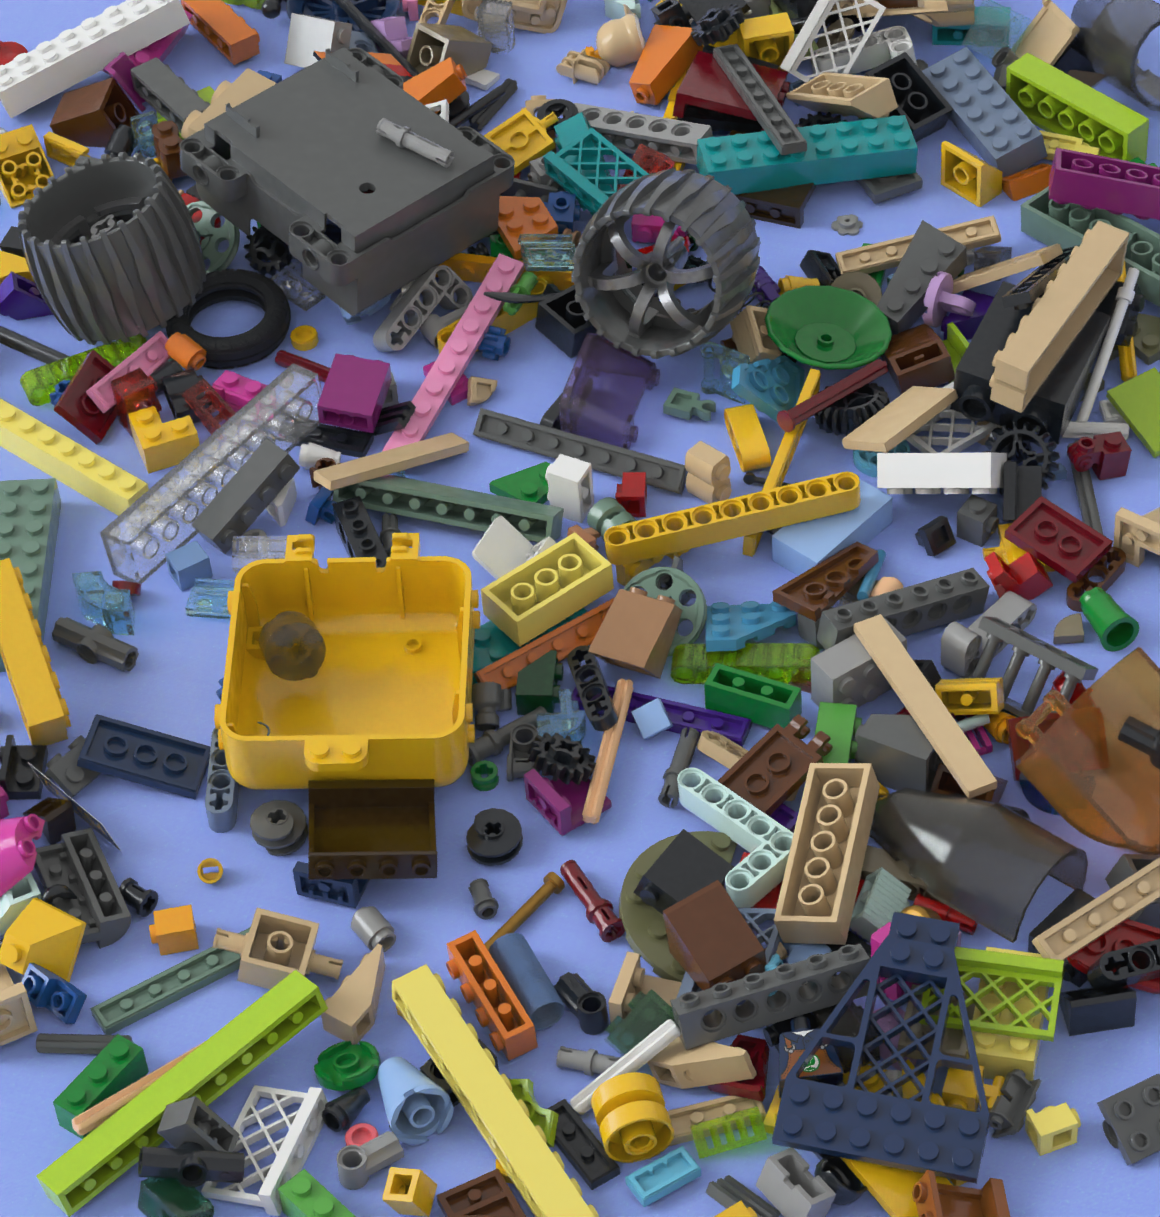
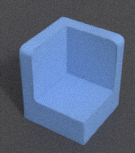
M193 541L165 554L169 575L182 592L213 577L209 556L197 541Z

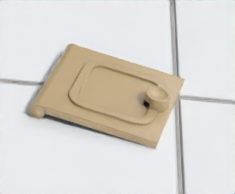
M1043 0L1042 4L1044 6L1011 50L1019 58L1026 53H1030L1053 66L1079 33L1080 29L1051 0Z

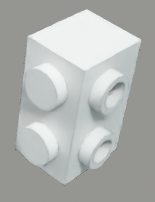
M560 454L555 462L551 463L546 470L545 478L548 480L549 490L547 499L550 501V506L564 508L563 518L582 523L594 505L591 463Z

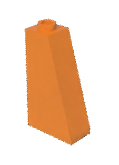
M654 25L629 81L637 103L658 105L692 64L698 50H703V45L698 46L691 35V32H693L692 28Z
M449 57L403 83V90L423 105L447 100L448 103H451L467 90L465 83L467 74L461 64L457 65Z

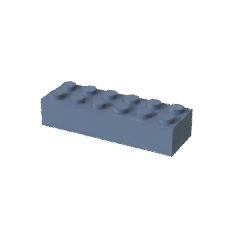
M967 47L922 70L924 75L953 108L949 119L985 162L1003 172L1002 178L1017 173L1047 157L1041 132Z

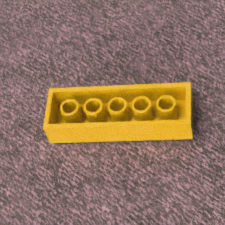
M10 558L0 560V654L31 745H50L68 739L66 728L71 727L68 716L69 711L65 699L61 697L55 671H52L46 645H43L38 621L34 619L29 595L25 593L19 567L13 568Z

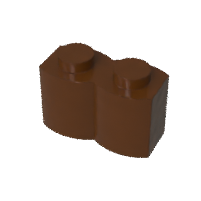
M171 120L153 124L152 133L156 158L161 163V168L170 179L187 176L180 167V143L183 140L179 137L178 126Z

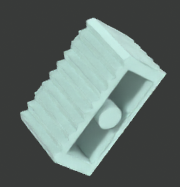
M883 867L867 875L855 903L849 928L857 932V935H861L862 939H866L867 942L871 943V934L888 922H892L894 912L900 913L904 908L909 907L910 902L907 898L912 890Z

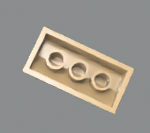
M823 72L786 94L787 99L812 111H821L826 114L831 112V114H841L843 117L851 115L858 116V118H884L889 116V112L898 108L889 78Z

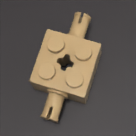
M258 907L256 908L249 933L242 935L217 928V934H215L212 946L215 949L219 948L240 954L241 961L237 981L267 989H272L294 970H297L305 977L306 974L310 975V972L338 980L343 964L342 959L339 960L315 953L314 946L319 923Z

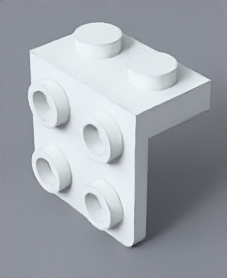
M499 516L492 522L472 551V556L497 580L553 546L556 542L549 536L532 545L503 516Z

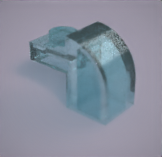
M571 688L559 689L561 712L536 714L538 735L543 737L545 732L552 737L555 733L562 735L563 738L568 735L571 737V741H580L582 745L587 736L585 710L579 711L578 700L572 701Z

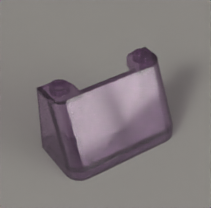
M587 333L561 396L559 407L561 431L630 449L631 443H636L638 437V426H634L636 411L644 391L652 390L654 385L658 386L660 369H656L654 362L641 355L636 357L631 355L632 352L623 348L616 349L613 347L614 343L604 336L600 337L595 333Z

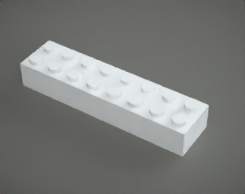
M126 0L117 6L114 5L106 8L102 14L94 18L85 19L81 25L73 29L62 31L55 39L38 44L36 49L17 55L13 61L0 65L1 104L10 118H13L102 71L120 53L124 52L127 56H130L190 24L180 0Z

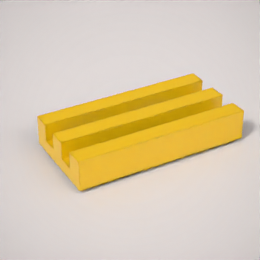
M50 131L43 136L47 156L72 167L80 155L90 157L87 155L89 153L88 147Z

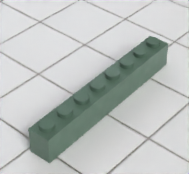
M385 475L333 490L332 501L335 502L360 496L366 509L483 532L488 530L497 517L503 516L527 540L540 542L549 536L555 541L561 536L564 508L394 475Z

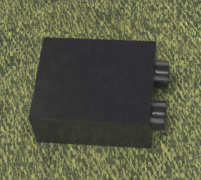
M1003 281L956 368L953 389H956L958 398L951 404L950 409L962 413L970 420L977 422L987 421L1000 426L1006 425L1007 428L1012 430L1013 422L1018 423L1019 429H1023L1024 423L1029 422L1030 431L1038 425L1041 427L1040 435L1048 432L1050 434L1048 442L1055 441L1058 445L1088 387L1109 327L1111 315L1095 311L1026 408L1020 413L990 400L992 387L989 386V382L995 371V367L992 366L994 356L998 350L1003 351L1009 335L1012 332H1017L1021 319L1024 315H1029L1032 306L1021 310H1015L1014 306L1004 308L1002 296L1016 285Z

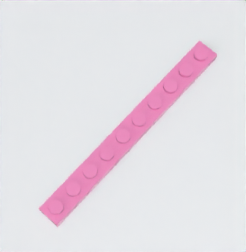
M499 253L411 401L415 405L416 410L405 428L395 430L382 452L425 439L484 339V334L488 332L489 326L492 325L505 303L483 295L484 292H510L511 287L516 284L524 271L523 262Z

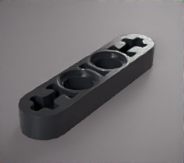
M579 646L573 649L567 657L579 696L593 728L597 731L609 730L617 723V711L596 656L588 652L589 646ZM585 660L586 665L581 666V661ZM595 675L593 679L583 682L589 676ZM602 694L599 698L590 701L593 696ZM604 710V715L600 716L599 711Z

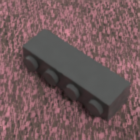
M157 57L130 69L134 90L167 121H173L178 126L179 133H181L182 126L192 111L204 112L210 106L209 102L201 99L196 90L189 88L181 77L176 76L167 64H163Z
M266 438L191 526L204 540L226 554L250 525L255 522L264 509L275 499L284 486L294 477L300 469L299 465L286 451Z

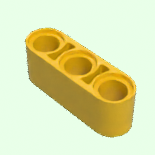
M747 404L724 409L726 428L742 472L771 467L770 450L754 405Z

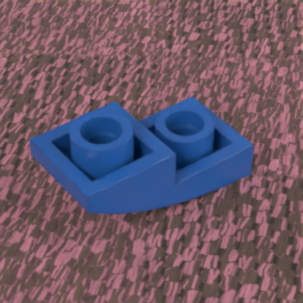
M29 963L21 981L27 991L29 1001L36 1007L47 1008L65 1024H75L87 995L53 972L35 963Z

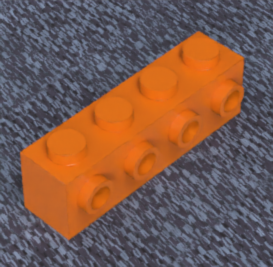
M181 0L184 10L193 15L190 24L233 65L260 54L258 45L260 37L258 32L248 26L243 17H239L233 12L230 5H226L222 0Z
M476 930L447 943L449 961L446 962L448 972L453 980L457 978L462 984L460 989L468 1004L473 1002L477 1008L474 1010L477 1020L483 1028L486 1026L491 1032L489 1037L497 1052L502 1050L507 1060L510 1061L537 1048L538 1044L533 1022Z

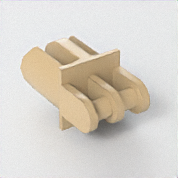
M585 49L581 52L569 51L567 57H564L556 67L560 75L573 78V84L578 80H582L596 85L610 69L607 61L586 55Z

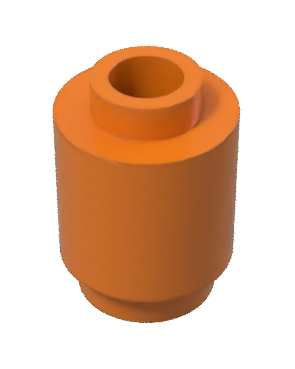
M176 332L167 340L165 350L184 369L199 370L205 364L206 350L188 335Z

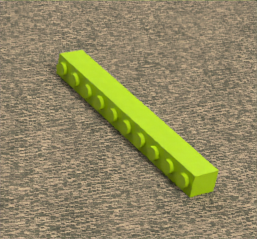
M297 970L290 973L40 1172L36 1177L47 1197L67 1216L73 1215L139 1162V1153L142 1146L157 1147L165 1141L157 1131L166 1105L196 1096L208 1106L324 1013L328 1007L319 987Z

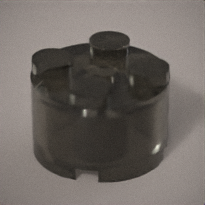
M296 611L282 612L276 615V618L269 623L267 622L261 630L259 647L273 674L285 680L298 681L312 678L318 673V669L325 658L326 646L317 626L305 614Z

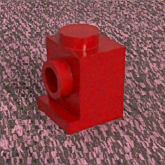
M623 472L622 484H617L615 498L633 517H646V472Z

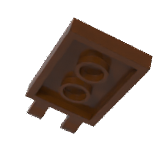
M798 714L785 728L776 724L718 782L770 816L806 781L810 763H824L822 756L827 755L833 748L828 743L831 738L823 731H819L808 744L803 742L801 739H804L810 733V729L805 726L808 720Z

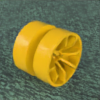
M640 1072L625 1073L610 1078L594 1091L591 1105L597 1125L600 1127L599 1131L605 1152L611 1159L624 1163L642 1161L660 1154L671 1144L674 1138V1129L669 1113L665 1108V1101L659 1082L655 1077Z

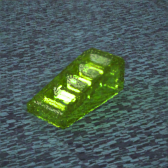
M758 1106L690 1126L699 1159L767 1139ZM746 1116H749L754 1136L751 1137L748 1136L743 1119ZM733 1120L736 1121L741 1138L738 1141H735L730 1121ZM719 1124H722L727 1144L724 1145L721 1144L716 1127ZM709 1128L714 1148L708 1149L703 1129Z

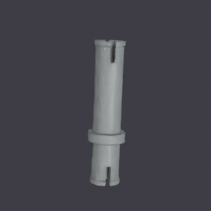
M382 118L379 121L376 133L392 140L396 146L410 149L445 168H448L453 162V156L455 155L453 151L417 135L407 126H399L386 118Z

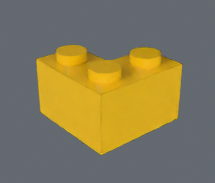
M155 406L128 413L132 436L148 474L202 458L198 433L190 415L162 423Z

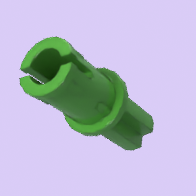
M529 271L524 272L518 283L511 287L510 292L531 295V291L538 283V280H536L537 276ZM505 302L503 310L511 316L515 315L523 303Z

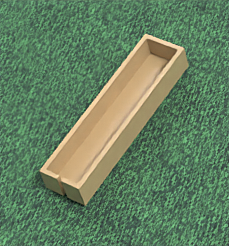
M1099 220L1092 230L1088 229L1085 232L1081 245L1073 248L1067 264L1062 263L1056 279L1048 282L1042 298H1036L1031 313L1023 316L1017 332H1012L1009 335L1003 351L998 350L992 362L995 371L989 382V386L992 387L990 400L1017 412H1023L1121 276L1129 232Z

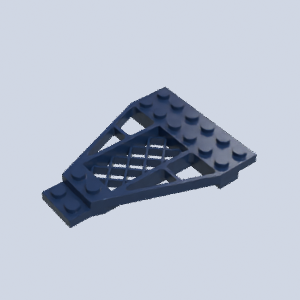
M899 912L893 913L889 936L881 943L787 1074L772 1136V1144L919 1173L931 1170L935 1172V1176L977 1184L989 1129V1110L955 957L960 923ZM881 977L887 978L880 983ZM869 981L870 984L859 1034L856 1037L831 1034V1031L863 986ZM905 981L921 985L911 990ZM898 983L905 994L891 1002L883 990ZM939 988H944V989H945V990H944V995H943L942 992L939 990ZM931 989L938 998V1001L924 1009L916 997ZM878 995L885 1004V1007L873 1013ZM952 996L957 999L969 1059L941 1053ZM911 1001L918 1010V1013L904 1021L896 1009ZM940 1009L938 1024L936 1025L930 1015ZM891 1013L898 1022V1025L884 1033L876 1021ZM924 1019L932 1031L918 1039L909 1027ZM871 1025L879 1037L867 1043ZM904 1031L912 1043L897 1051L890 1039ZM934 1039L930 1056L923 1045ZM884 1043L892 1055L877 1063L870 1054V1051ZM822 1044L849 1048L855 1051L849 1080L845 1086H836L798 1078ZM918 1050L926 1062L911 1070L903 1058ZM865 1056L872 1068L860 1074L863 1057ZM898 1062L906 1074L891 1082L883 1070ZM945 1066L972 1071L980 1106L979 1112L931 1103L936 1073L939 1067ZM928 1070L925 1086L923 1087L917 1076ZM878 1074L885 1087L875 1093L869 1092L863 1082ZM911 1080L919 1093L910 1099L902 1098L896 1089Z

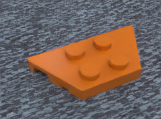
M500 196L497 231L515 260L521 259L523 257L522 252L530 246L535 250L543 242L551 240L558 235V225L540 197Z

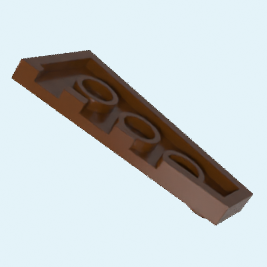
M855 542L773 590V601L816 622L821 617L822 611L828 610L879 562L878 551Z

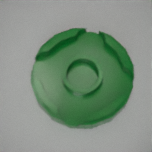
M342 1041L328 1047L318 1056V1063L314 1065L315 1075L319 1084L329 1090L345 1091L353 1090L370 1082L377 1075L381 1065L380 1056L375 1046L365 1041H359L360 1045H352L351 1041Z

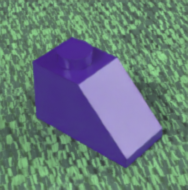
M11 271L0 284L1 315L9 316L17 321L53 315L34 282Z

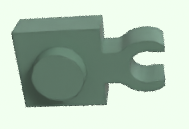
M675 387L663 405L664 414L690 420L692 415H695L701 420L711 421V412H716V403L714 401H701L700 394Z

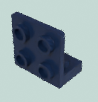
M297 861L293 869L297 895L352 908L357 907L370 880H309L308 863Z

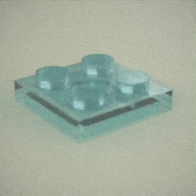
M983 0L975 16L974 25L970 26L962 46L990 59H993L996 52L1003 47H1008L1016 53L1031 19L992 0Z

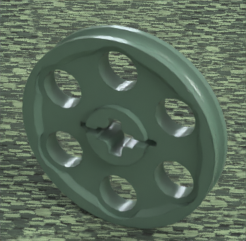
M197 201L186 205L191 217L196 211H202V218L197 223H194L199 240H201V236L205 238L201 241L204 260H210V266L206 270V275L209 272L217 270L220 272L227 269L238 251L240 242L239 228L226 218L223 226L215 228L214 222L216 218L222 215L204 201ZM224 240H228V249L225 252H219V244Z
M653 567L637 574L624 587L623 590L630 591V587L643 588L648 592L647 597L657 599L658 595L674 599V604L683 610L678 626L685 620L692 622V632L686 636L679 635L677 626L667 657L685 651L699 638L706 623L707 604L701 588L689 575L672 567ZM664 575H670L673 579L672 586L667 590H660L658 588V580ZM693 591L696 594L695 603L688 607L683 606L681 603L682 595L685 592Z

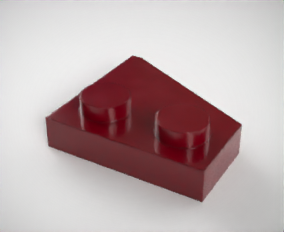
M738 1034L730 1046L747 1050L757 1075L754 1079L707 1086L710 1091L763 1102L766 1092L769 1046L765 1039Z

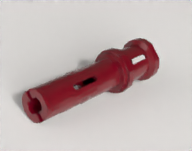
M575 860L563 863L560 867V873L586 908L588 921L595 924L599 929V936L602 941L611 942L621 937L625 929L622 919L618 918L613 912L612 903L601 898Z

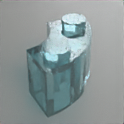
M102 571L72 573L79 608L87 621L91 620L95 624L104 626L112 634L134 635L135 611L130 590L110 586L103 579Z

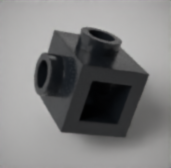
M665 0L651 8L656 22L653 23L654 25L692 28L689 22L691 15L685 5L681 6L677 0Z

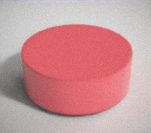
M367 1123L355 1124L345 1134L346 1146H361L378 1137V1131L374 1126Z

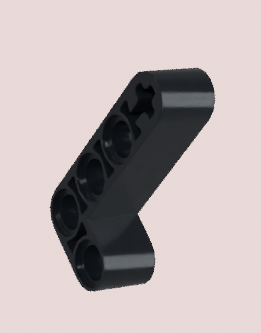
M1160 939L1104 954L1088 969L1087 978L1090 985L1096 990L1108 991L1160 977ZM1132 960L1138 963L1140 969L1133 964Z

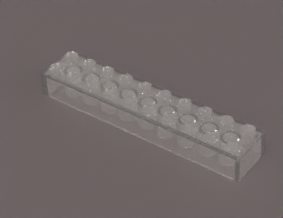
M294 363L290 365L103 529L100 535L113 574L125 581L142 584L166 563V553L186 545L198 534L191 524L266 438L288 453L321 423H319L317 404L322 388L318 374Z

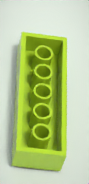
M1026 53L1007 66L1006 93L1034 125L1047 132L1083 138V141L1089 144V146L1100 148V156L1125 161L1139 157L1144 162L1146 161L1149 129L1148 118L1030 53Z

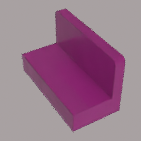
M122 52L106 65L104 69L111 78L113 77L131 103L143 112L146 110L143 105L145 100L134 90L130 69L136 66L126 53Z

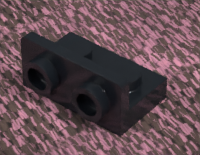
M7 735L5 746L0 748V762L2 764L0 769V786L7 793L9 800L41 799L43 783L28 762L44 775L48 759L47 745H16L14 735Z

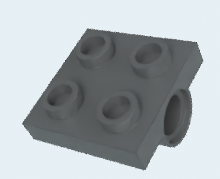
M1159 1073L1097 1102L1105 1119L1102 1123L1105 1136L1114 1148H1119L1127 1165H1131L1160 1151Z

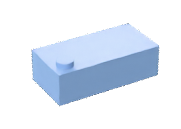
M859 479L861 502L856 509L782 527L772 535V561L799 576L855 542L867 545L892 523L893 497Z

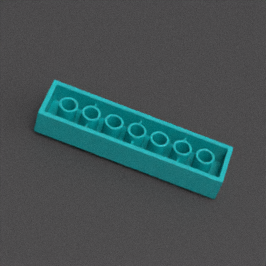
M905 115L798 127L797 129L807 142V151L787 155L780 154L765 131L697 139V167L699 173L705 176H714V180L724 186L728 185L731 187L733 194L759 192L808 183L819 185L916 173L918 147Z

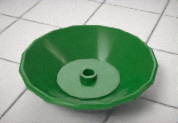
M803 286L786 291L770 303L764 319L769 338L783 353L803 364L823 369H854L870 364L887 351L892 338L888 318L874 302L854 291L834 286Z

